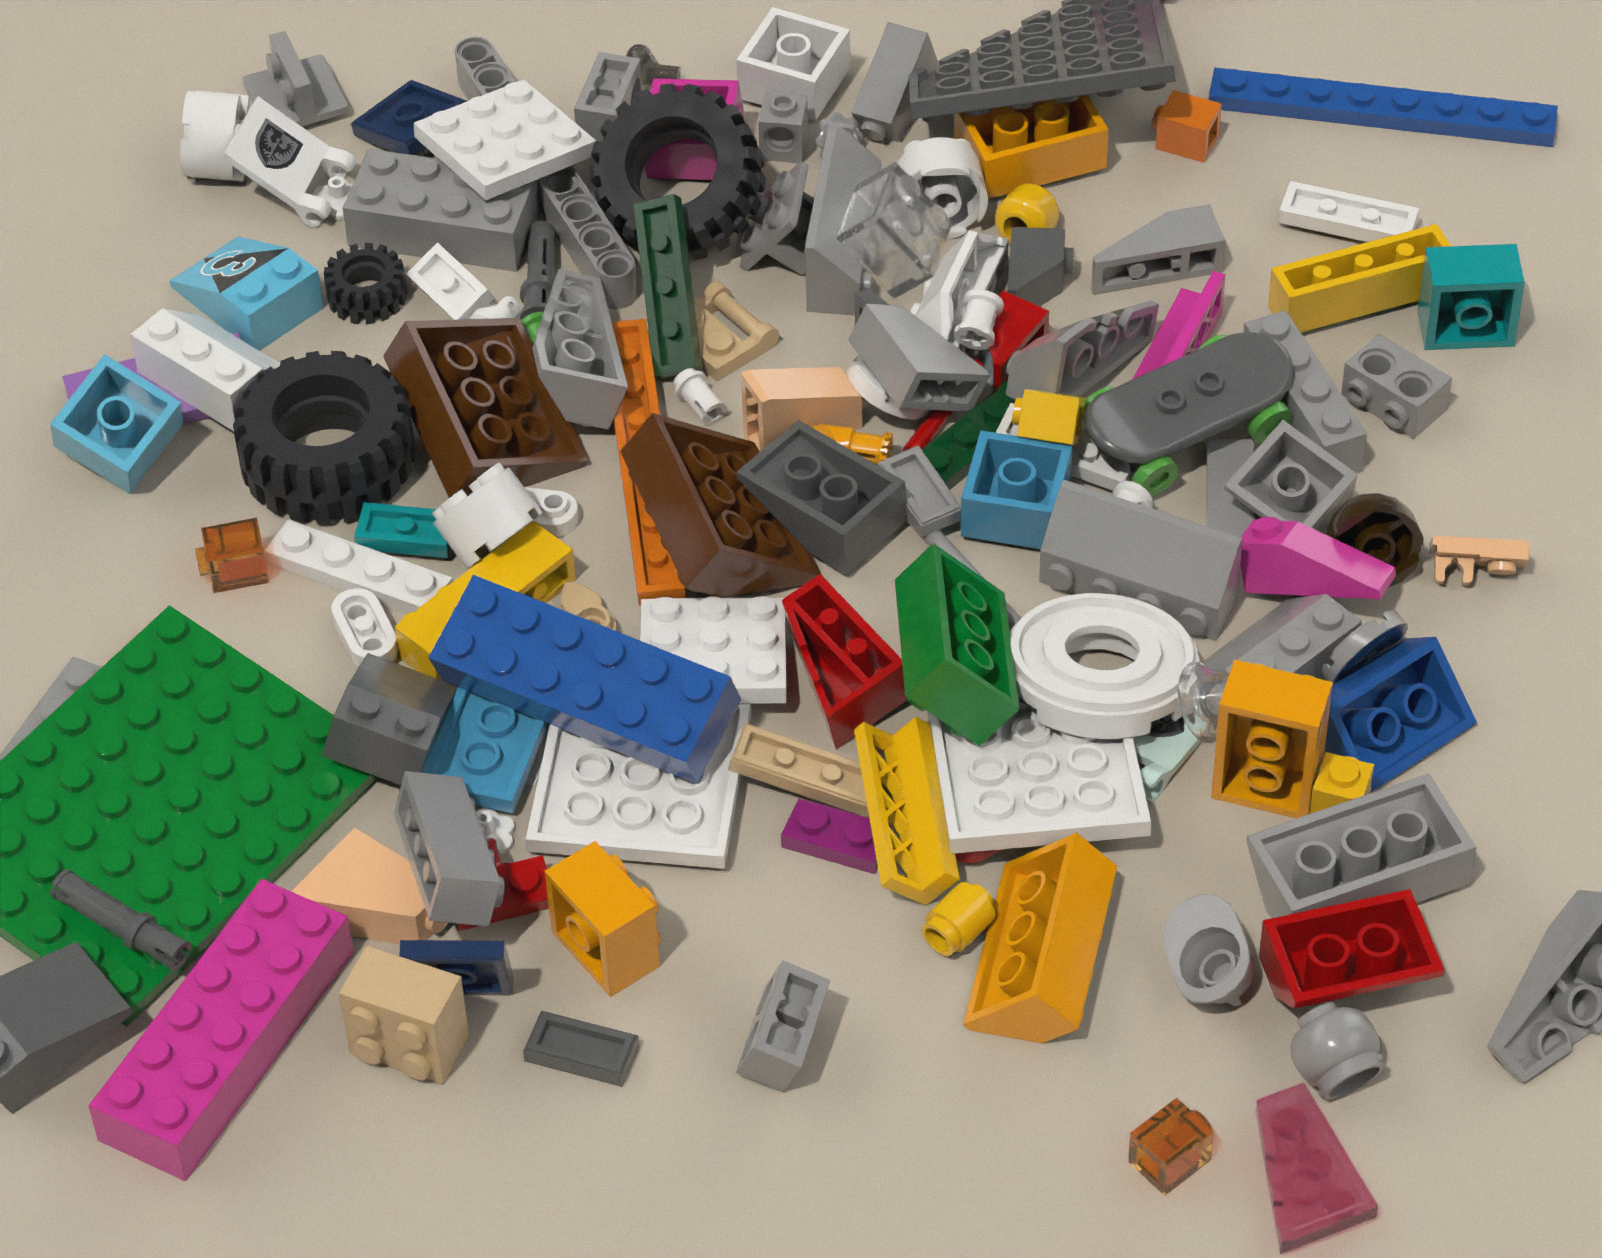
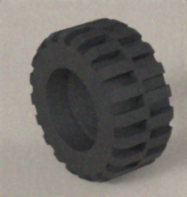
M674 83L660 85V93L652 95L647 88L636 93L639 100L629 106L626 101L620 104L615 109L619 116L614 122L606 119L599 130L604 140L603 142H594L591 152L596 165L590 167V180L596 188L593 193L597 203L609 222L619 232L624 241L633 248H637L638 240L633 204L647 201L640 190V179L648 160L660 148L672 142L695 140L708 144L714 150L717 157L714 177L703 193L692 201L682 204L688 253H691L696 261L707 258V249L713 246H717L719 251L724 250L731 245L727 239L730 235L736 232L742 236L749 228V224L745 219L748 213L757 215L762 204L757 194L758 192L765 191L766 177L762 172L765 163L762 152L757 145V140L748 124H746L741 113L733 104H726L723 96L712 90L704 95L700 86L686 84L683 91H678Z
M331 350V355H320L319 351L307 352L306 357L295 360L294 356L281 360L279 367L273 369L270 366L258 376V383L252 381L243 392V399L241 398L236 405L233 429L243 481L250 488V494L259 503L266 504L267 509L282 517L287 513L293 521L306 524L307 519L316 520L318 525L331 524V520L343 518L344 522L355 520L358 517L357 514L361 513L364 502L382 504L381 501L383 499L390 501L401 489L400 484H404L412 472V463L415 461L416 450L409 400L405 396V389L399 380L392 377L391 372L378 363L372 366L371 360L356 354L354 358L347 357V354L343 351ZM322 429H345L355 432L347 439L330 445L309 446L295 442L308 433Z

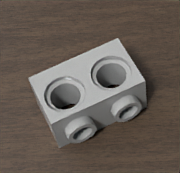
M604 52L598 53L574 107L575 123L596 141L603 142L604 137L599 130L606 119L612 122L617 119L619 115L615 109L620 104L626 101L630 106L639 100L636 93L642 91L640 58Z
M1378 334L1345 362L1341 395L1349 399L1354 405L1364 408L1385 421L1390 427L1398 429L1412 439H1415L1448 410L1452 377L1381 334Z
M782 960L765 985L736 1073L784 1093L802 1068L830 980Z

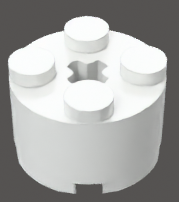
M201 90L187 91L182 115L184 136L180 141V170L182 175L195 178L244 181L245 174L223 160L222 156L250 108V95Z
M937 137L923 141H911L904 147L903 155L895 168L894 179L901 216L907 226L909 224L917 229V233L924 238L949 240L967 233V227L976 220L978 223L981 221L988 207V195L979 157L969 141Z
M500 462L492 466L469 485L473 492L472 494L467 496L461 489L432 512L436 519L433 523L467 569L543 513L509 467L504 469Z

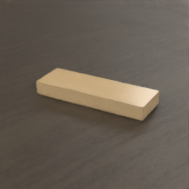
M747 723L743 724L728 770L843 810L869 817L860 762Z

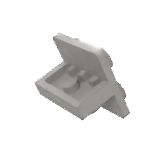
M286 31L269 35L272 53L266 54L268 69L243 77L244 87L248 95H250L252 103L259 96L301 127L349 112L348 103L324 56L319 54L300 60Z
M800 161L789 172L786 170L781 172L767 193L757 195L762 204L757 215L749 213L747 215L749 218V228L744 233L740 242V248L743 249L740 267L748 271L764 255L768 254L797 273L805 274V244L814 198L804 192L809 165Z

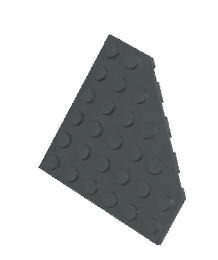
M1064 0L1061 2L1062 8L1057 13L1051 15L1050 11L1043 10L1022 20V27L1013 34H1010V30L1006 29L980 40L981 46L971 54H969L968 49H961L940 59V66L929 74L926 69H919L909 74L912 119L922 118L925 122H936L944 120L948 117V114L966 112L967 115L978 116L987 114L992 108L1009 106L1011 109L1020 110L1030 108L1038 101L1053 99L1055 103H1069L1077 100L1080 95L1096 93L1100 97H1111L1122 93L1123 89L1140 87V89L1145 91L1162 89L1167 85L1166 83L1176 82L1160 0Z

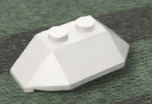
M969 230L943 256L936 273L930 272L928 274L923 290V300L921 304L915 303L912 307L911 313L966 355H969L971 349L958 343L954 338L955 327L962 322L965 311L963 297L967 291L972 289L988 290L997 295L1008 271V239Z

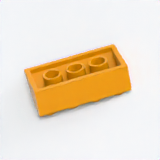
M1077 832L1004 864L993 906L996 916L987 929L963 1025L970 1031L1042 1044L1079 1029L1084 1016L1083 1009L1089 984L1093 977V967L1099 942L1103 936L1106 912L1113 893L1112 887L1117 865Z

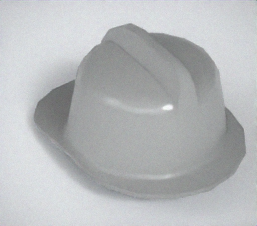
M1199 894L1187 898L1174 908L1166 921L1163 933L1164 950L1176 985L1182 996L1193 1003H1229L1232 1006H1238L1241 1004L1240 996L1249 987L1254 976V960L1238 916L1230 903L1217 895Z

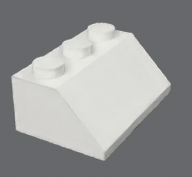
M162 308L130 334L138 373L234 431L235 408L240 399H243V392L252 381L259 382L258 376L270 366L273 369L280 366V363L199 314Z

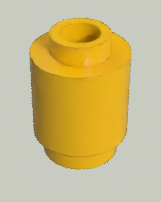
M966 882L957 884L926 915V923L921 928L925 941L933 950L943 956H951L954 952H962L995 919L996 914L992 896L985 888L978 884Z

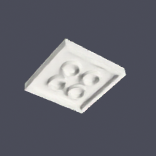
M524 79L509 83L503 88L474 97L465 103L436 112L432 116L414 122L415 138L485 200L591 158L593 145L596 142L593 137Z
M758 596L754 598L707 597L673 599L670 597H660L657 599H641L640 641L731 676L742 699L739 704L786 703L785 611L782 604V599L784 598Z

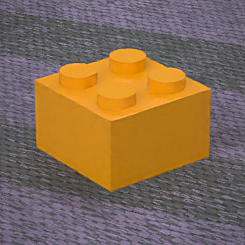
M594 841L545 870L551 932L609 997H612L660 967L658 944L661 943V937L656 923V913L659 912L658 904L646 887L641 886L638 888L629 878L626 867L615 854L608 855Z

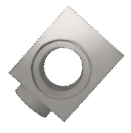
M764 93L758 121L759 148L764 161L803 162L808 139L807 96Z

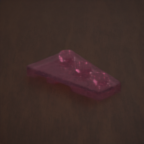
M1304 1082L1256 1100L1255 1114L1280 1254L1376 1218L1377 1203Z

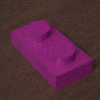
M798 798L781 833L782 848L871 874L876 873L878 864L869 818Z

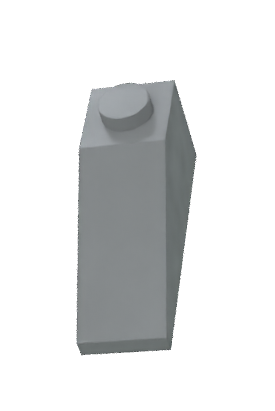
M1210 204L1168 211L1095 255L1092 263L1091 289L1093 295L1211 275L1212 271L1222 273L1225 239Z

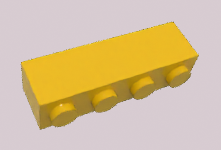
M1438 224L1273 267L1271 268L1268 307L1272 314L1286 310L1301 333L1419 301L1425 248L1451 246Z
M532 521L519 532L505 540L502 545L485 558L478 560L468 571L451 584L440 588L434 597L414 612L406 614L394 626L399 658L414 670L442 680L428 657L472 576L476 575L536 600L548 603L562 592L565 582L576 581L573 549L535 521Z

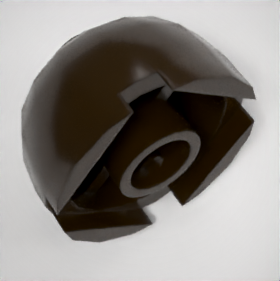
M1380 493L1360 494L1353 497L1336 510L1327 527L1328 536L1395 567L1396 577L1389 587L1404 581L1419 564L1420 558L1418 555L1421 551V545L1423 546L1424 537L1411 510L1395 497Z

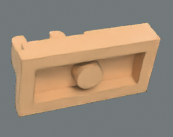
M1433 535L1429 543V554H1433L1434 582L1436 584L1444 583L1445 569L1450 567L1451 562H1456L1457 568L1462 572V586L1470 585L1473 580L1474 563H1476V566H1487L1488 573L1500 575L1515 574L1516 568H1524L1529 560V541Z

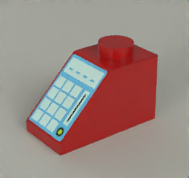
M1004 290L998 295L1003 300L1004 307L1002 313L996 317L992 330L995 334L994 344L986 350H979L984 367L990 374L988 380L992 392L1008 380L1009 375L1006 373V368L1011 356L1017 350L1027 347L1037 338L1049 334V310Z

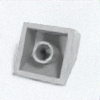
M1282 420L1224 485V490L1262 518L1275 517L1280 521H1298L1319 532H1323L1328 527L1336 510L1347 500L1353 498L1358 474L1286 421Z

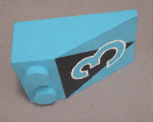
M239 236L170 280V287L227 332L231 334L238 332L242 341L259 351L324 308L319 274L315 267L290 248Z

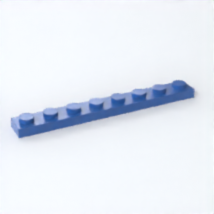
M1214 67L1209 92V100L1222 103L1221 110L1544 147H1553L1558 105L1536 102L1531 103Z

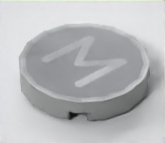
M1397 611L1383 612L1382 617L1385 621L1380 624L1374 619L1363 623L1332 651L1333 654L1330 656V659L1334 664L1332 666L1328 663L1323 664L1322 675L1327 681L1334 684L1401 641L1408 630V624Z

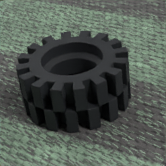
M365 243V249L359 250L357 244L349 245V253H346L343 248L337 251V259L330 257L327 261L328 267H324L326 295L331 311L333 313L337 312L338 318L345 320L350 315V321L353 324H359L360 318H365L366 325L374 324L373 317L379 316L381 322L389 319L388 311L394 315L400 311L399 304H405L407 294L404 265L402 259H398V254L394 250L388 253L387 246L381 244L377 250H373V243ZM361 281H377V283L370 286H354V284Z

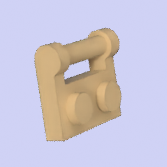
M720 281L710 283L705 288L703 294L694 299L702 369L716 382L770 350L779 339V331L770 323H762L730 296V290ZM720 310L750 337L745 340L740 339L712 314Z

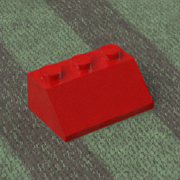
M1411 889L1263 920L1259 959L1274 997L1292 1008L1443 977L1445 973L1443 964Z

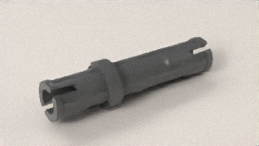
M70 869L60 872L53 881L52 885L59 888L60 891L55 888L50 889V896L68 905L81 915L117 935L123 940L124 946L133 952L141 950L172 971L179 969L188 958L189 954L181 951V949L185 951L191 950V943L157 924V918L145 911L141 914L118 899L85 881Z

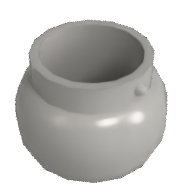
M1329 1002L1310 1010L1298 1020L1297 1023L1301 1029L1295 1033L1290 1045L1292 1060L1300 1075L1312 1086H1318L1320 1089L1318 1091L1319 1096H1324L1326 1100L1335 1099L1355 1091L1377 1077L1385 1068L1382 1063L1383 1056L1378 1054L1380 1051L1378 1034L1373 1024L1360 1010L1352 1007L1337 1008L1334 1002Z

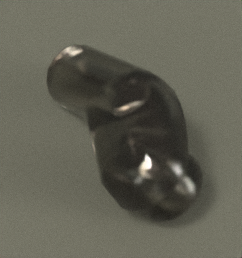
M636 44L627 51L626 56L640 58L642 84L652 85L653 79H681L680 66L659 64L647 46Z

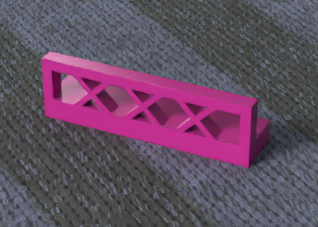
M1212 271L1201 293L1184 288L1180 289L1133 379L1198 350L1208 341L1223 313L1226 274Z

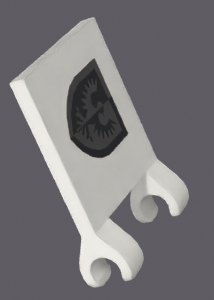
M259 96L253 101L222 156L223 160L294 208L303 223L310 228H317L321 221L328 217L332 208L331 204L324 198L305 193L319 165L321 164L330 178L334 176L345 178L347 172H351L356 164V158L351 153L328 146Z

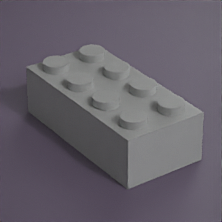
M368 149L342 208L348 246L357 244L358 248L365 249V243H373V250H377L381 244L387 246L388 252L394 250L397 254L423 257L433 246L439 243L461 264L517 272L528 245V230H530L531 224L537 222L540 214L538 180L485 200L440 159Z

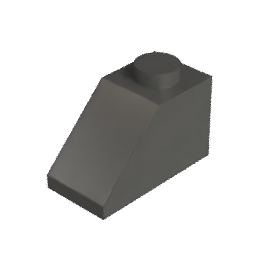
M1012 227L1007 292L1035 305L1042 306L1062 293L1063 274L1072 275L1073 248L1065 247V229Z

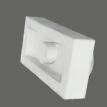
M439 243L433 246L406 273L453 320L469 319L476 309L487 307L495 299L490 291Z

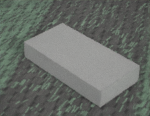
M919 446L877 463L879 467L905 481L906 515L921 537L961 521L960 504Z

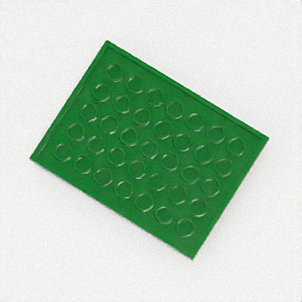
M169 605L0 760V937L32 960L39 959L77 942L134 1011L121 1022L124 1026L128 1027L213 943L261 879L273 883L379 777L323 757L322 754L333 714ZM70 869L85 881L118 899L141 914L145 911L157 918V924L191 943V950L185 951L181 949V951L189 954L188 958L179 969L172 971L141 950L133 952L124 946L123 940L117 935L81 915L68 905L50 896V889L55 888L60 891L59 888L52 885L53 881L60 872Z

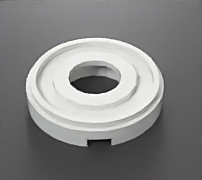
M1103 593L1063 596L1036 606L1027 612L1010 630L1018 701L1020 702V698H1022L1030 706L1037 709L1036 721L1054 730L1096 739H1121L1141 736L1150 733L1152 721L1171 714L1172 720L1176 721L1189 709L1195 698L1199 673V655L1195 643L1177 620L1163 610L1146 602L1121 595ZM1104 649L1122 653L1135 661L1126 667L1116 670H1096L1080 665L1073 661L1068 654L1081 650Z

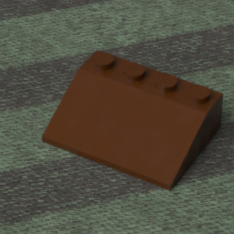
M520 318L405 321L383 355L392 377L399 380L405 389V396L409 400L411 418L449 498L461 489L467 496L472 494L473 492L469 485L498 462L501 463L504 469L509 467L524 487L586 467L589 462L571 422L564 419L538 376L532 350L533 344Z
M652 413L620 450L629 469L628 474L636 484L644 500L645 510L652 517L661 536V543L668 551L677 569L678 579L686 589L724 597L800 586L821 574L811 553L737 479V471L760 453L755 442Z

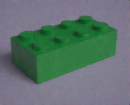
M933 543L895 579L905 696L916 709L920 711L927 710L943 721L953 734L957 736L964 735L980 746L1019 710L1005 593Z

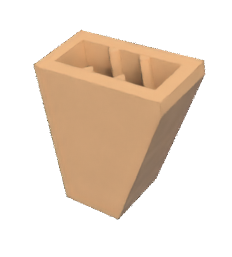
M841 367L749 369L741 372L744 438L755 442L759 452L797 420L810 427L814 424L824 423L841 427L851 426L855 430L862 428V408L866 406V399L855 390Z
M356 828L291 891L347 915L352 937L400 944V940H428L433 933L441 932L448 924V922L429 921L410 861Z

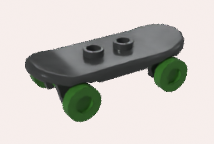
M1241 332L1231 335H1218L1206 341L1198 350L1118 387H1105L1097 390L1086 399L1083 423L1092 441L1109 455L1124 460L1126 467L1131 473L1136 471L1132 481L1144 487L1153 497L1166 490L1178 476L1179 467L1169 455L1249 418L1250 420L1246 428L1247 432L1258 444H1262L1282 420L1291 424L1293 414L1284 402L1280 400L1290 388L1293 376L1292 359L1280 342L1263 333Z

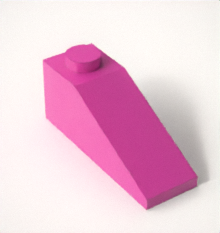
M1263 517L1253 520L1241 536L1243 541L1240 567L1245 593L1300 596L1327 594L1330 597L1381 599L1396 577L1395 567L1298 521H1280L1275 517Z

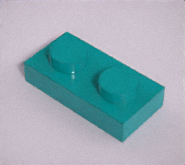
M363 503L354 535L356 544L379 552L448 558L451 548L433 524L436 519L432 512L436 509Z

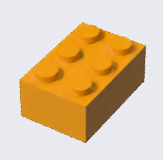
M1088 94L1080 95L1077 100L1069 103H1055L1053 99L1035 102L1034 106L1020 110L1011 109L1009 106L992 108L989 113L978 116H970L966 112L954 113V139L969 141L973 150L978 155L988 199L1009 194L1017 186L1027 183L1040 186L1107 168L1109 129Z
M1234 659L1219 703L1211 798L1296 819L1310 814L1312 789L1325 753L1333 682L1317 679L1310 675H1300L1270 668L1262 664H1252Z

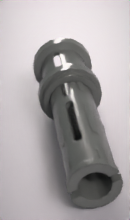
M547 221L534 222L530 225V230H528L527 279L520 287V299L524 304L519 313L521 320L531 313L544 312L554 282L556 229Z

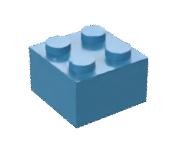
M980 430L961 497V536L1041 549L1060 485L1063 480L1071 482L1073 445Z

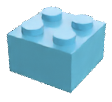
M104 354L51 422L53 445L131 494L182 427V404L178 399Z

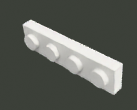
M289 519L264 551L266 563L342 591L354 588L369 590L376 595L381 605L406 614L417 610L434 597L440 588L453 582L452 577Z

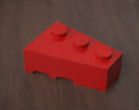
M821 574L782 599L791 635L835 749H838L854 738V729L861 723L865 722L872 725L908 700L905 696L902 658Z

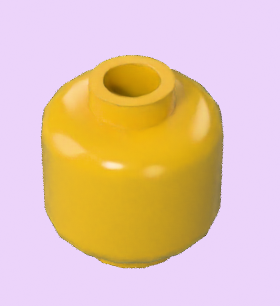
M1027 183L1020 185L1012 190L998 205L995 213V226L1000 236L1007 238L1008 244L1011 245L1012 227L1054 229L1059 219V206L1054 196L1047 189L1036 184Z

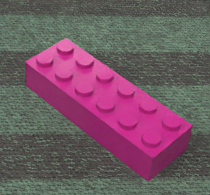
M261 879L88 1105L97 1140L186 1182L353 955L354 949L348 916Z

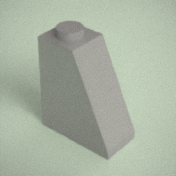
M891 22L887 23L851 112L853 118L858 122V130L865 137L875 141H883L886 138L899 142L910 124L912 113L909 74L919 69H926L929 74L940 66L927 32Z
M866 304L848 339L899 409L970 411L974 408L990 377L985 368L903 306Z

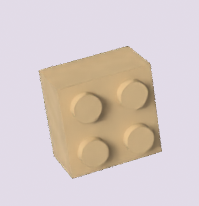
M366 946L339 992L350 1054L355 1055L359 1060L367 1064L376 1065L379 1063L400 1070L416 1080L427 1079L440 1084L445 1083L470 1037L461 976Z

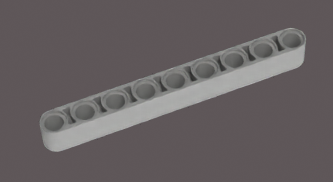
M469 37L456 45L455 58L458 83L468 101L474 97L503 88L509 83L517 82L487 39ZM573 165L537 179L540 211L547 222L555 227L556 236L580 273L601 279L608 308L622 309L632 305L637 298L634 257L605 216Z

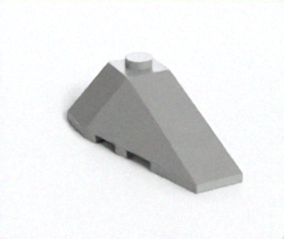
M558 269L532 347L538 376L566 421L573 422L582 427L593 426L609 430L628 385L601 279Z
M1152 300L1078 321L1037 338L1027 347L1017 350L1011 356L1006 368V373L1009 375L1006 395L1016 400L1017 397L1023 398L1024 389H1034L1081 396L1153 340L1159 304Z
M1577 890L1550 924L1487 1045L1492 1054L1518 1082L1525 1083L1570 1053L1571 1047L1590 1033L1598 1034L1602 1031V892Z

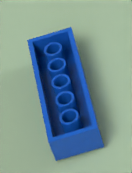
M473 575L428 657L441 679L447 683L695 784L699 783L742 700L731 676L476 575Z

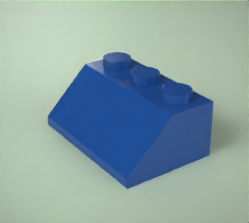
M1437 637L1404 638L1341 678L1332 686L1325 752L1340 756H1350L1359 761L1374 764L1371 792L1477 723Z

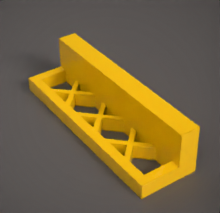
M914 717L895 734L891 735L863 722L854 729L881 886L923 905H928L960 880L956 856L950 852L930 723ZM875 747L884 750L886 762L876 751ZM881 782L893 796V801L882 788ZM888 821H889V822L891 823V825L895 828V830L899 833V835H900V840L898 839V837L895 835V833H894V832L891 830V828L889 827ZM895 860L905 871L907 877L897 873Z

